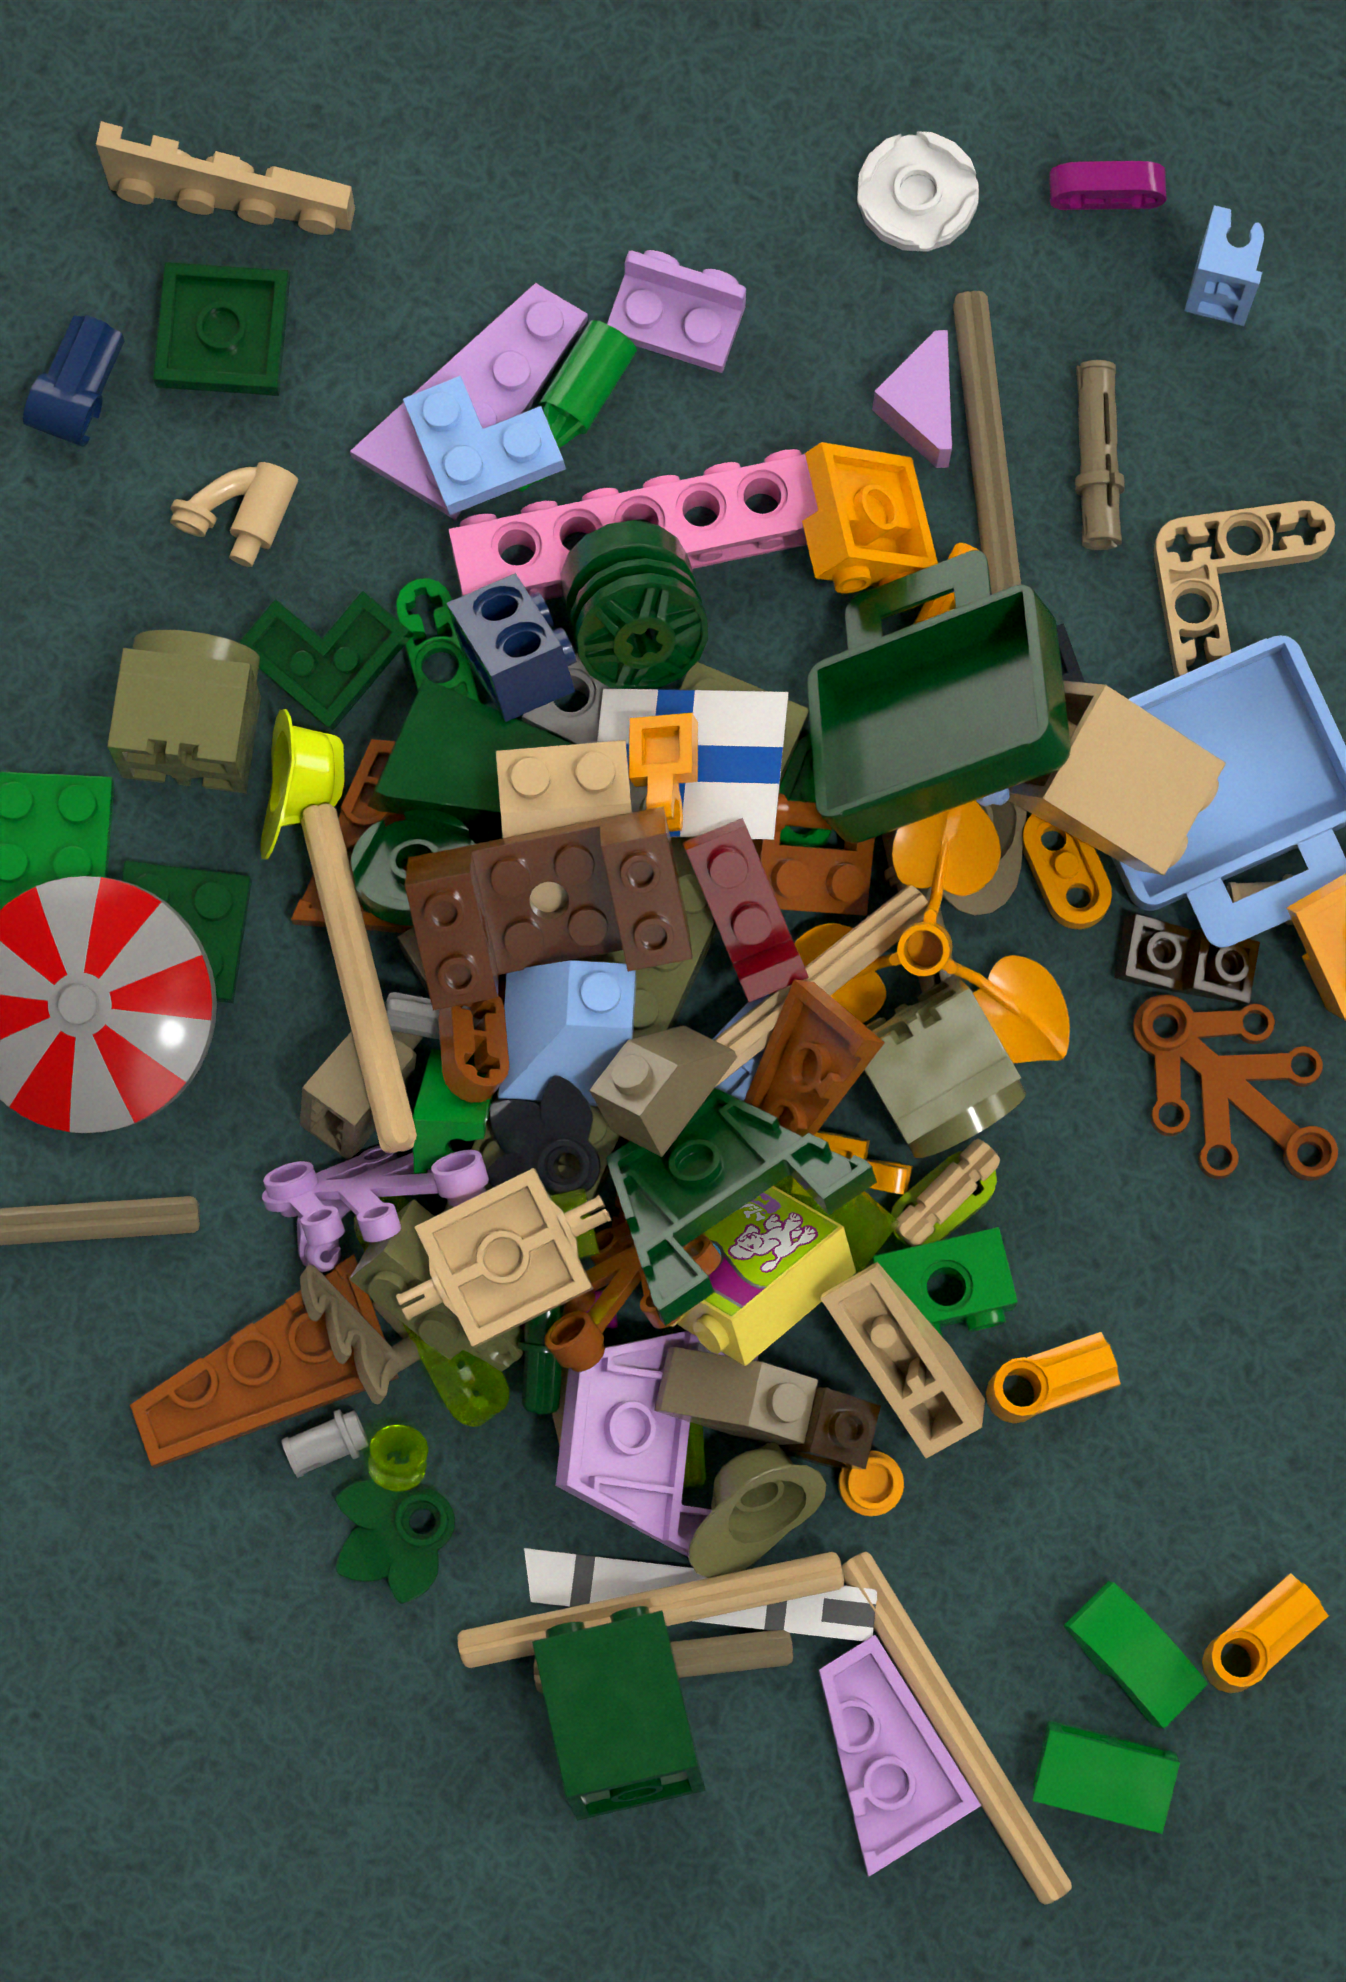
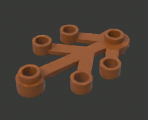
M1154 996L1146 1000L1139 1007L1133 1020V1034L1136 1042L1143 1051L1154 1057L1157 1102L1152 1108L1153 1112L1151 1111L1150 1115L1153 1128L1161 1135L1176 1136L1185 1130L1184 1128L1187 1127L1190 1121V1109L1187 1103L1181 1099V1058L1200 1075L1205 1145L1199 1153L1198 1163L1201 1171L1206 1176L1213 1179L1226 1178L1232 1174L1231 1172L1238 1165V1151L1231 1143L1230 1102L1284 1150L1283 1159L1285 1166L1293 1176L1305 1181H1314L1324 1177L1337 1161L1338 1147L1334 1137L1321 1127L1308 1126L1299 1128L1247 1082L1288 1080L1295 1086H1309L1319 1078L1323 1070V1061L1319 1053L1311 1047L1300 1046L1292 1049L1289 1053L1218 1056L1200 1039L1238 1035L1242 1041L1248 1044H1260L1266 1041L1274 1030L1275 1019L1272 1012L1261 1004L1247 1005L1241 1011L1193 1012L1184 1000L1176 996ZM1251 1013L1261 1015L1266 1022V1030L1258 1035L1247 1032L1243 1025V1019L1246 1015ZM1159 1017L1172 1019L1176 1024V1034L1170 1038L1159 1037L1153 1029L1154 1020ZM1296 1056L1308 1057L1314 1064V1073L1309 1077H1299L1291 1068L1292 1059ZM1166 1105L1177 1107L1182 1114V1122L1175 1127L1164 1125L1159 1119L1160 1108ZM1305 1144L1315 1146L1320 1152L1319 1164L1313 1167L1303 1165L1297 1156L1298 1148ZM1213 1148L1224 1149L1230 1156L1229 1167L1223 1170L1212 1168L1207 1161L1208 1151Z
M627 1221L615 1228L604 1229L589 1240L586 1246V1253L595 1266L585 1272L594 1289L568 1301L565 1307V1316L558 1319L545 1336L546 1347L564 1368H571L575 1372H583L592 1368L601 1360L605 1352L603 1345L604 1335L602 1332L640 1281L642 1282L644 1292L640 1302V1309L653 1327L665 1328L681 1318L679 1316L666 1326L661 1322L654 1306L635 1245L631 1247L628 1245L633 1242V1238ZM705 1232L682 1247L707 1275H710L720 1264L721 1255L710 1239L705 1236ZM609 1284L595 1302L596 1295L594 1292Z

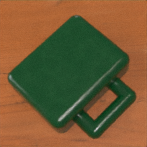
M978 550L963 553L855 596L848 603L845 610L848 650L818 662L811 669L807 678L816 808L822 818L839 837L849 843H860L1054 772L1060 769L1070 756L1071 745L1055 617L1036 592L1027 585H1015L991 594L988 560L985 554ZM954 592L955 609L883 636V619Z

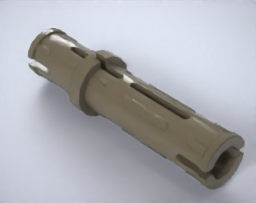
M1105 360L1086 361L1081 363V366L1076 367L1081 466L1080 474L1075 478L1076 494L1081 496L1082 546L1091 550H1108L1122 544L1119 495L1125 491L1124 475L1118 471L1115 400L1116 365Z

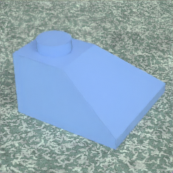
M570 960L526 967L521 971L507 973L504 1009L509 1072L499 1086L498 1099L502 1101L523 1100L541 1103L545 1089L554 1076H561L571 1081L580 1089L590 1106H597L589 1090L627 1040L633 1039L636 970L628 972L625 963Z

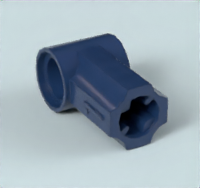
M74 315L48 374H40L30 390L24 408L23 424L81 447L87 445L90 437L85 436L92 417L97 419L100 417L103 405V396L101 394L125 342L123 334L97 318L88 315Z

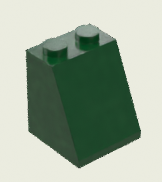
M646 1606L626 1608L610 1615L611 1623L585 1628L583 1622L563 1623L545 1631L546 1638L532 1641L564 1790L577 1821L706 1791L669 1632L662 1610L650 1613L649 1608Z

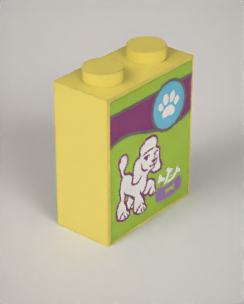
M772 1186L705 1232V1236L710 1239L721 1255L720 1264L708 1275L715 1293L685 1312L679 1320L670 1326L678 1324L697 1336L699 1341L709 1351L715 1354L723 1352L740 1364L748 1365L822 1302L820 1299L822 1293L849 1279L856 1273L844 1226Z

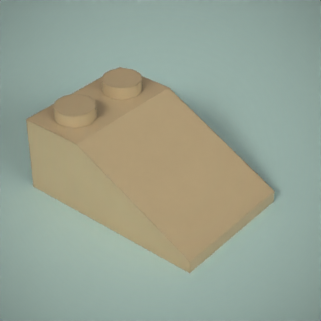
M626 740L496 751L503 839L632 813ZM544 882L533 889L530 899L537 909L543 912H555L566 904L568 894L561 885L555 882Z

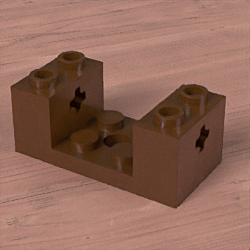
M664 806L408 858L405 889L433 1011L498 998L499 975L521 971L526 967L570 961L620 950L624 952L628 972L693 959L690 929ZM544 882H555L566 890L568 900L558 911L543 912L537 909L530 899L533 889Z

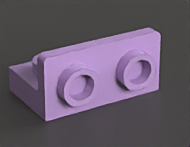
M648 250L641 254L635 251H628L625 260V275L607 324L626 335L635 346L722 373L745 309L746 288L739 285L738 281L728 273L716 269H705L701 273L679 266V262L675 258L663 252Z

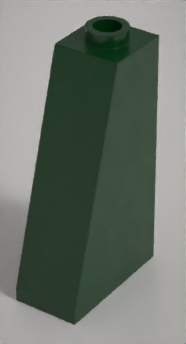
M425 678L411 704L368 803V807L381 812L404 815V811L431 809L450 814L465 824L502 829L496 751L573 744L515 718L505 722L499 711Z

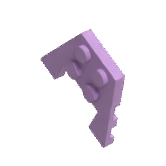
M682 1331L605 1347L601 1360L592 1368L583 1372H575L569 1368L555 1486L689 1558V1545L695 1531L712 1510L684 1506L681 1503L690 1422L654 1411L669 1347L713 1353L699 1341L697 1336L689 1331ZM723 1352L718 1353L719 1355L728 1356Z

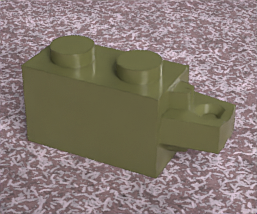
M413 1199L397 1212L401 1230L391 1238L371 1242L349 1280L448 1360L464 1350L481 1358L500 1372L507 1369L524 1352V1350L518 1348V1340L524 1339V1330L520 1326L474 1348L471 1346L458 1317L444 1303L413 1317L409 1321L403 1313V1308L425 1298V1296L405 1306H401L396 1295L432 1279L429 1269V1256L415 1226L435 1216Z

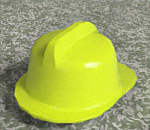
M287 709L279 711L273 730L271 748L272 786L261 837L260 852L262 859H268L273 852L281 827L301 823L304 809L311 805L319 806L328 803L335 807L342 796L344 787V745L341 739L332 734L292 726L291 716Z

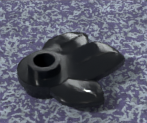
M554 1076L545 1089L541 1105L523 1100H505L491 1104L490 1120L493 1133L499 1146L505 1153L487 1170L488 1183L491 1186L496 1187L534 1168L546 1191L555 1197L564 1199L576 1198L592 1189L598 1180L601 1168L599 1154L595 1146L589 1141L593 1124V1112L585 1096L571 1081L561 1076ZM566 1153L575 1155L579 1161V1171L570 1179L562 1176L558 1169V1162Z

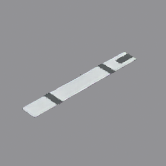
M524 1548L530 1600L535 1603L575 1607L707 1578L697 1574L694 1568ZM843 1586L840 1590L694 1621L771 1631L785 1630L796 1634L866 1641L873 1636L875 1611L858 1587ZM864 1588L876 1609L877 1591Z

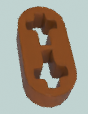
M499 995L498 998L464 1004L470 1007V1010L462 1008L463 1005L439 1009L438 1020L442 1073L445 1083L452 1093L460 1099L471 1103L483 1102L491 1098L509 1072L505 1009ZM473 1017L481 1019L475 1028L473 1026ZM473 1054L475 1067L466 1064ZM477 1072L486 1075L484 1078L477 1076Z

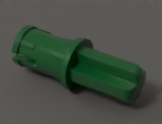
M566 1303L526 1322L524 1339L518 1340V1348L525 1350L522 1405L528 1412L550 1414L557 1412L560 1407L562 1366L546 1347L545 1336L550 1327L558 1319L565 1316Z

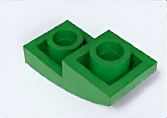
M1108 1581L1063 1625L1099 1672L1115 1678L1152 1726L1164 1729L1208 1685V1682L1168 1635L1114 1582Z

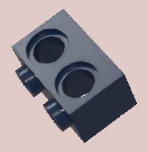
M516 573L447 603L461 650L505 722L575 692L568 666L577 662L572 645L562 628L552 631L553 620L542 595L539 592L529 595Z

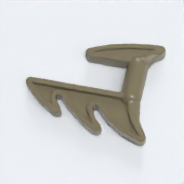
M308 1265L301 1274L302 1299L309 1318L316 1322L325 1311L326 1328L331 1348L339 1363H346L352 1353L351 1345L353 1346L354 1361L359 1379L374 1404L382 1402L387 1395L389 1381L398 1372H401L423 1357L432 1356L444 1362L450 1361L436 1349L426 1344L420 1336L384 1307L373 1302L374 1308L403 1338V1340L391 1347L314 1265Z

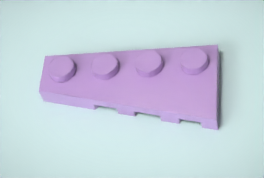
M535 283L413 394L461 376L482 429L525 413L530 409L588 322V314ZM404 403L350 450L353 459L454 520L461 513L460 511L449 515Z

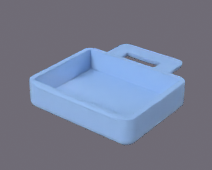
M1282 635L1273 636L1269 639L1265 638L1128 699L1226 763L1217 779L1219 787L1216 796L1207 808L1198 813L1187 833L1188 844L1184 854L1175 865L1168 868L1165 875L1137 871L1111 857L1131 901L1138 908L1154 911L1188 897L1208 941L1217 947H1229L1290 920L1291 917L1286 907L1346 873V858L1334 834V831L1346 827V745L1303 652L1295 640ZM1299 848L1309 870L1232 903L1223 880Z

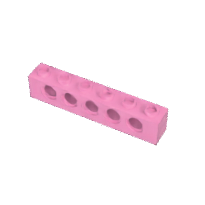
M783 450L766 457L765 463L740 467V464L736 462L721 463L706 469L704 475L680 480L676 475L659 476L646 481L643 484V488L619 493L615 488H602L585 494L580 502L558 506L555 501H540L522 508L521 514L499 519L494 514H478L468 517L460 522V527L449 529L461 594L464 596L516 573L529 595L539 592L544 600L562 597L560 573L570 550L563 546V540L575 532L589 534L607 524L644 519L652 524L659 525L676 536L688 554L692 569L807 545L802 521L818 511L805 454L801 455L799 450ZM767 494L777 501L778 506L772 512L759 514L750 510L745 502L753 495ZM702 506L713 510L717 515V519L708 526L699 527L690 524L684 515L690 509ZM513 545H524L534 552L532 559L523 565H510L501 558L502 553Z

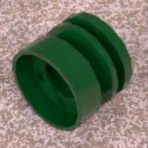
M636 520L611 523L585 535L568 553L560 573L562 597L568 619L572 624V634L576 642L578 657L590 676L609 688L658 689L683 677L700 660L708 641L707 615L702 605L700 593L696 588L695 576L688 554L676 536L656 524Z

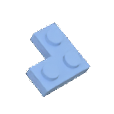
M461 376L403 398L449 515L566 469L541 406L482 429Z

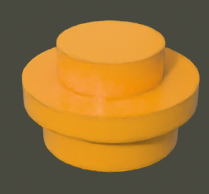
M870 1451L866 1469L841 1468L838 1477V1489L843 1502L852 1511L864 1516H878L887 1513L899 1502L904 1489V1479L902 1471L894 1459L885 1453Z

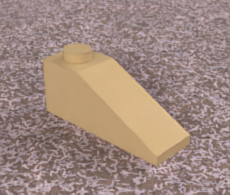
M878 1262L821 1294L820 1299L925 1458L934 1455L982 1428L985 1398L951 1346Z

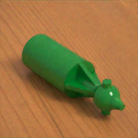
M591 320L539 402V407H542L558 448H561L577 435L587 433L637 352L635 344L626 335L604 322ZM545 477V478H543V479H540V480H538V481H535V482H533V483L542 482V481L545 480L547 477ZM533 483L517 488L516 490L519 492H523Z

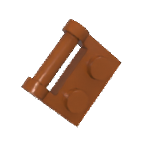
M779 793L774 840L752 839L779 908L781 910L867 916L874 839L876 837L860 843L845 841L844 849L779 844L780 833L785 826L833 830L819 814L816 803L789 801L785 795Z

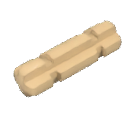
M980 1139L974 1140L960 1154V1162L958 1164L952 1162L917 1197L916 1202L918 1204L915 1207L909 1205L895 1219L893 1228L907 1244L912 1247L921 1245L934 1232L933 1225L936 1222L941 1225L977 1189L976 1182L978 1180L984 1182L997 1169L1000 1158L987 1143Z

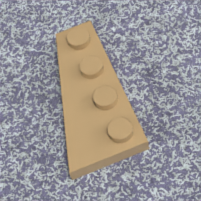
M102 121L100 123L96 146L110 190L117 191V195L125 201L142 205L151 204L154 198L178 201L177 205L183 210L201 215L213 213L214 208L238 211V216L243 220L260 225L272 224L275 218L298 221L299 227L303 230L320 235L332 234L335 228L351 230L355 211L351 186L275 166L268 168L265 176L255 174L253 167L240 160V157L215 151L214 156L201 160L179 150V141L153 135L151 145L147 146L120 139L123 129L121 126Z

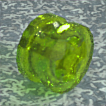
M401 1424L389 1425L379 1430L372 1437L369 1449L368 1469L374 1482L384 1489L392 1491H405L417 1486L423 1480L427 1468L426 1460L429 1451L427 1440L416 1429ZM401 1451V1459H404L408 1454L409 1462L406 1464H395L396 1458L392 1457L388 1461L387 1455L390 1452Z

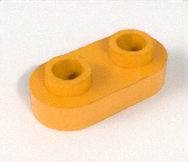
M1031 814L1024 826L1022 850L1050 914L1058 923L1071 929H1086L1094 926L1105 916L1112 898L1110 881L1095 848ZM1048 831L1058 832L1064 838L1065 845L1057 851L1048 850L1042 844V835ZM1073 888H1081L1088 893L1090 903L1083 908L1073 907L1067 901L1066 893Z

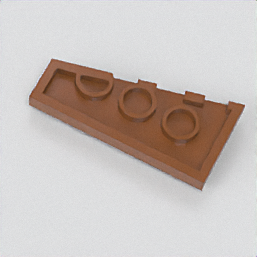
M353 1254L335 1266V1270L325 1277L385 1340L370 1296L349 1280L358 1265ZM301 1290L286 1299V1303L255 1324L252 1322L231 1336V1340L204 1358L197 1359L130 1405L151 1466L154 1469L366 1391L359 1379L355 1366L353 1346L351 1345L352 1353L346 1363H339L331 1348L326 1328L325 1311L318 1321H312L303 1302ZM396 1374L390 1381L398 1379V1374Z

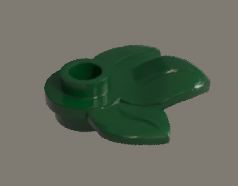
M387 1479L365 1480L355 1483L336 1496L335 1501L340 1510L357 1528L351 1532L341 1549L336 1564L337 1573L348 1579L361 1582L379 1581L388 1577L392 1593L400 1604L412 1601L427 1592L438 1575V1551L449 1542L455 1529L454 1511L447 1499L440 1493L430 1489H415L406 1493ZM419 1510H428L435 1517L434 1528L427 1534H417L411 1529V1517Z

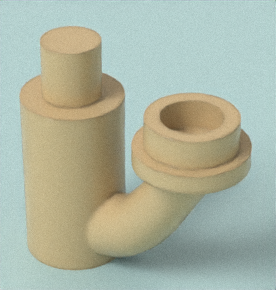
M259 462L257 467H245L230 471L211 482L190 500H174L170 508L173 512L170 523L183 532L204 537L208 528H213L217 517L210 511L235 496L245 495L230 529V533L237 539L229 558L240 565L252 567L260 547L270 549L298 483V478L288 470L266 462Z

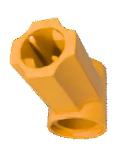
M1102 1332L1027 1358L1012 1359L1003 1364L989 1380L986 1390L987 1404L993 1414L1001 1420L1010 1423L1026 1422L1035 1415L1118 1387L1121 1383L1118 1376V1366L1111 1347L1106 1342ZM1007 1376H1022L1031 1383L1034 1389V1399L1030 1406H1016L1007 1400L1003 1392V1382Z
M1290 1573L1226 1631L1211 1641L1204 1651L1202 1660L1204 1674L1209 1683L1220 1691L1228 1693L1242 1692L1262 1680L1274 1665L1328 1618L1329 1615L1321 1605V1601L1308 1586ZM1225 1644L1240 1645L1248 1652L1251 1659V1669L1246 1677L1232 1676L1224 1669L1221 1662V1652Z

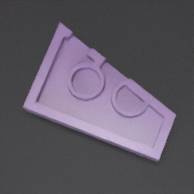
M876 1635L818 1671L868 1877L981 1806Z

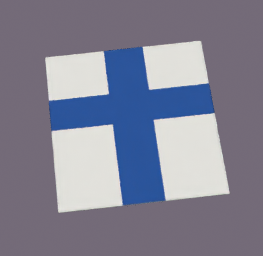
M603 689L597 742L626 740L628 774L630 718L693 713L698 721V782L679 784L683 808L682 831L669 832L670 837L695 838L743 818L751 839L774 840L789 692ZM629 779L632 813L639 811L640 804L644 798L642 811L646 810L648 786L635 787Z

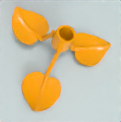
M975 800L899 828L892 850L893 865L899 880L907 886L912 885L915 888L932 887L927 910L924 914V921L913 924L902 934L898 942L897 952L879 956L834 992L831 997L861 1023H864L880 1010L886 999L885 985L881 977L876 973V970L902 964L907 971L914 975L930 976L943 969L948 974H954L980 988L974 991L973 995L1013 1063L1062 1060L1068 1051L1070 1020L1064 996L1049 971L1032 959L1009 955L1001 958L994 965L988 979H986L980 973L950 958L953 948L951 937L943 926L936 923L943 890L958 896L970 895L982 889L994 877L1001 858V845L999 835L990 817ZM827 923L805 932L794 943L804 966H807L853 928L839 923Z

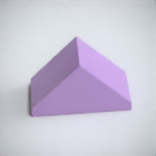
M947 330L934 331L875 390L872 408L881 419L936 468L949 467L952 452Z

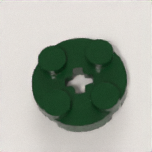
M414 809L404 811L405 820L393 822L385 827L383 819L369 827L359 838L351 856V867L359 903L364 911L372 913L374 916L389 923L414 926L405 889L406 871L402 869L404 866H407L408 858L475 844L470 838L469 830L462 821L450 814L437 810Z

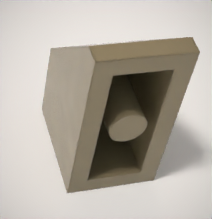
M680 1026L627 1040L589 1091L612 1132L662 1157L736 1060L737 1055L733 1049L686 1026Z
M669 1347L654 1411L763 1445L771 1442L778 1445L804 1444L818 1379L764 1362L752 1360L748 1365L744 1366L729 1356Z

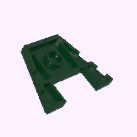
M717 1088L712 1090L662 1157L632 1141L606 1157L654 1306L661 1322L665 1326L715 1293L709 1276L682 1247L790 1175L830 1215L877 1183L873 1168L866 1160L856 1155L848 1159L831 1151L827 1141L810 1133L802 1137L780 1126L777 1117Z

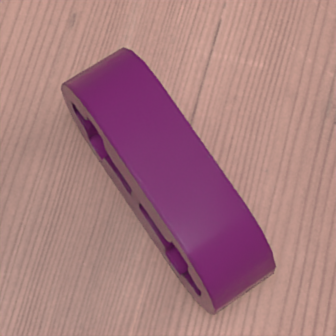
M1069 162L1058 165L1049 172L1051 206L1059 210L1153 209L1163 205L1167 200L1165 167L1154 162Z

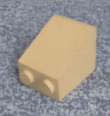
M1063 681L1071 745L1070 756L1060 769L1010 787L1008 801L1137 871L1165 875L1168 868L1175 865L1184 854L1188 844L1187 833L1198 813L1207 808L1216 796L1219 787L1217 779L1226 763L1107 685Z

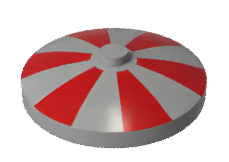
M80 876L53 880L38 885L7 903L0 910V1100L21 1116L37 1124L75 1133H96L125 1128L157 1114L172 1103L191 1083L201 1068L208 1053L216 1023L217 998L213 971L207 954L191 926L175 909L155 894L139 886L104 877Z

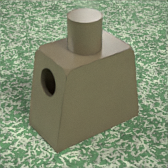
M352 1031L303 1086L300 1126L346 1160L354 1158L376 1130ZM391 1031L405 1089H407L414 1077L417 1055L413 1049L422 1040L423 1036Z

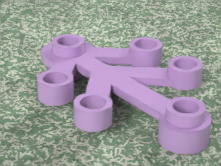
M379 1145L364 1151L357 1157L318 1173H315L314 1167L310 1162L299 1161L282 1165L264 1177L263 1182L266 1190L262 1194L265 1208L269 1211L281 1212V1215L284 1217L298 1216L301 1219L300 1222L307 1243L310 1245L327 1244L344 1234L345 1229L338 1208L334 1206L324 1207L321 1203L323 1200L341 1199L356 1214L363 1239L367 1242H378L393 1237L401 1230V1224L394 1204L383 1203L378 1197L439 1193L441 1197L447 1198L449 1205L455 1207L486 1192L485 1185L488 1183L489 1177L482 1155L476 1150H463L451 1153L437 1160L432 1165L431 1170H428V1173L411 1174L414 1173L413 1153L398 1158L396 1152L386 1153Z

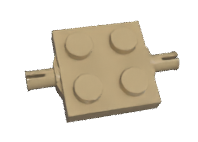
M533 1168L415 1226L429 1256V1269L432 1279L396 1295L401 1306H405L425 1296V1298L402 1309L406 1318L409 1321L413 1317L444 1303L458 1317L471 1346L475 1348L593 1290L594 1288L579 1259L576 1237L607 1221H612L606 1209L582 1220L583 1217L605 1207L600 1195L564 1213L563 1210L550 1200L536 1169Z

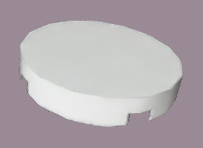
M917 132V135H907L901 137V134L887 138L869 153L858 177L857 204L865 224L881 241L901 250L930 251L950 244L968 228L978 206L979 188L976 171L967 154L955 142L933 132Z

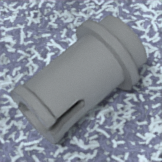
M340 1409L334 1411V1419L281 1440L288 1461L297 1478L349 1454L353 1460L360 1457L359 1450L368 1447L369 1442L355 1410L343 1414Z

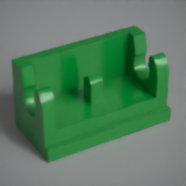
M431 1049L413 1114L417 1133L413 1147L414 1174L428 1173V1170H431L432 1165L437 1160L454 1153L448 1146L450 1140L462 1139L464 1141L484 1139L490 1105L496 1095L495 1091L491 1098L483 1102L471 1103L460 1099L452 1093L443 1077L441 1049ZM473 1054L466 1064L475 1067ZM477 1072V1076L484 1078L486 1075Z
M1048 1720L1033 1786L1035 1787L1032 1800L1163 1834L1180 1761L1175 1752Z

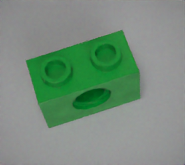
M999 1227L872 1257L870 1266L876 1262L879 1263L942 1337L941 1327L966 1322L968 1332L1006 1323L1004 1312L1013 1311L1018 1303ZM937 1275H949L959 1282L962 1288V1299L951 1306L939 1305L929 1296L927 1282Z

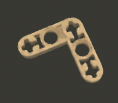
M1297 501L1195 515L1171 520L1160 529L1154 544V561L1175 678L1188 673L1186 666L1192 665L1196 658L1194 639L1183 644L1181 643L1180 636L1197 638L1214 631L1216 638L1206 637L1204 642L1207 661L1213 662L1231 654L1218 574L1309 562L1319 558L1327 551L1335 534L1334 520L1331 513L1324 506L1314 501ZM1300 517L1307 518L1310 527H1320L1322 531L1315 535L1312 545H1304L1302 537L1298 535L1282 537L1278 544L1281 550L1273 551V530L1269 521H1278L1276 533L1295 529ZM1237 526L1250 527L1259 535L1261 548L1256 553L1248 556L1239 555L1229 548L1226 541L1227 532ZM1207 529H1216L1215 549L1220 559L1212 560L1210 558L1212 547L1193 550L1189 562H1181L1178 553H1168L1166 548L1173 545L1175 535L1184 534L1188 544L1207 542L1209 537ZM1188 593L1198 594L1208 602L1210 615L1206 620L1197 624L1183 621L1176 612V600Z

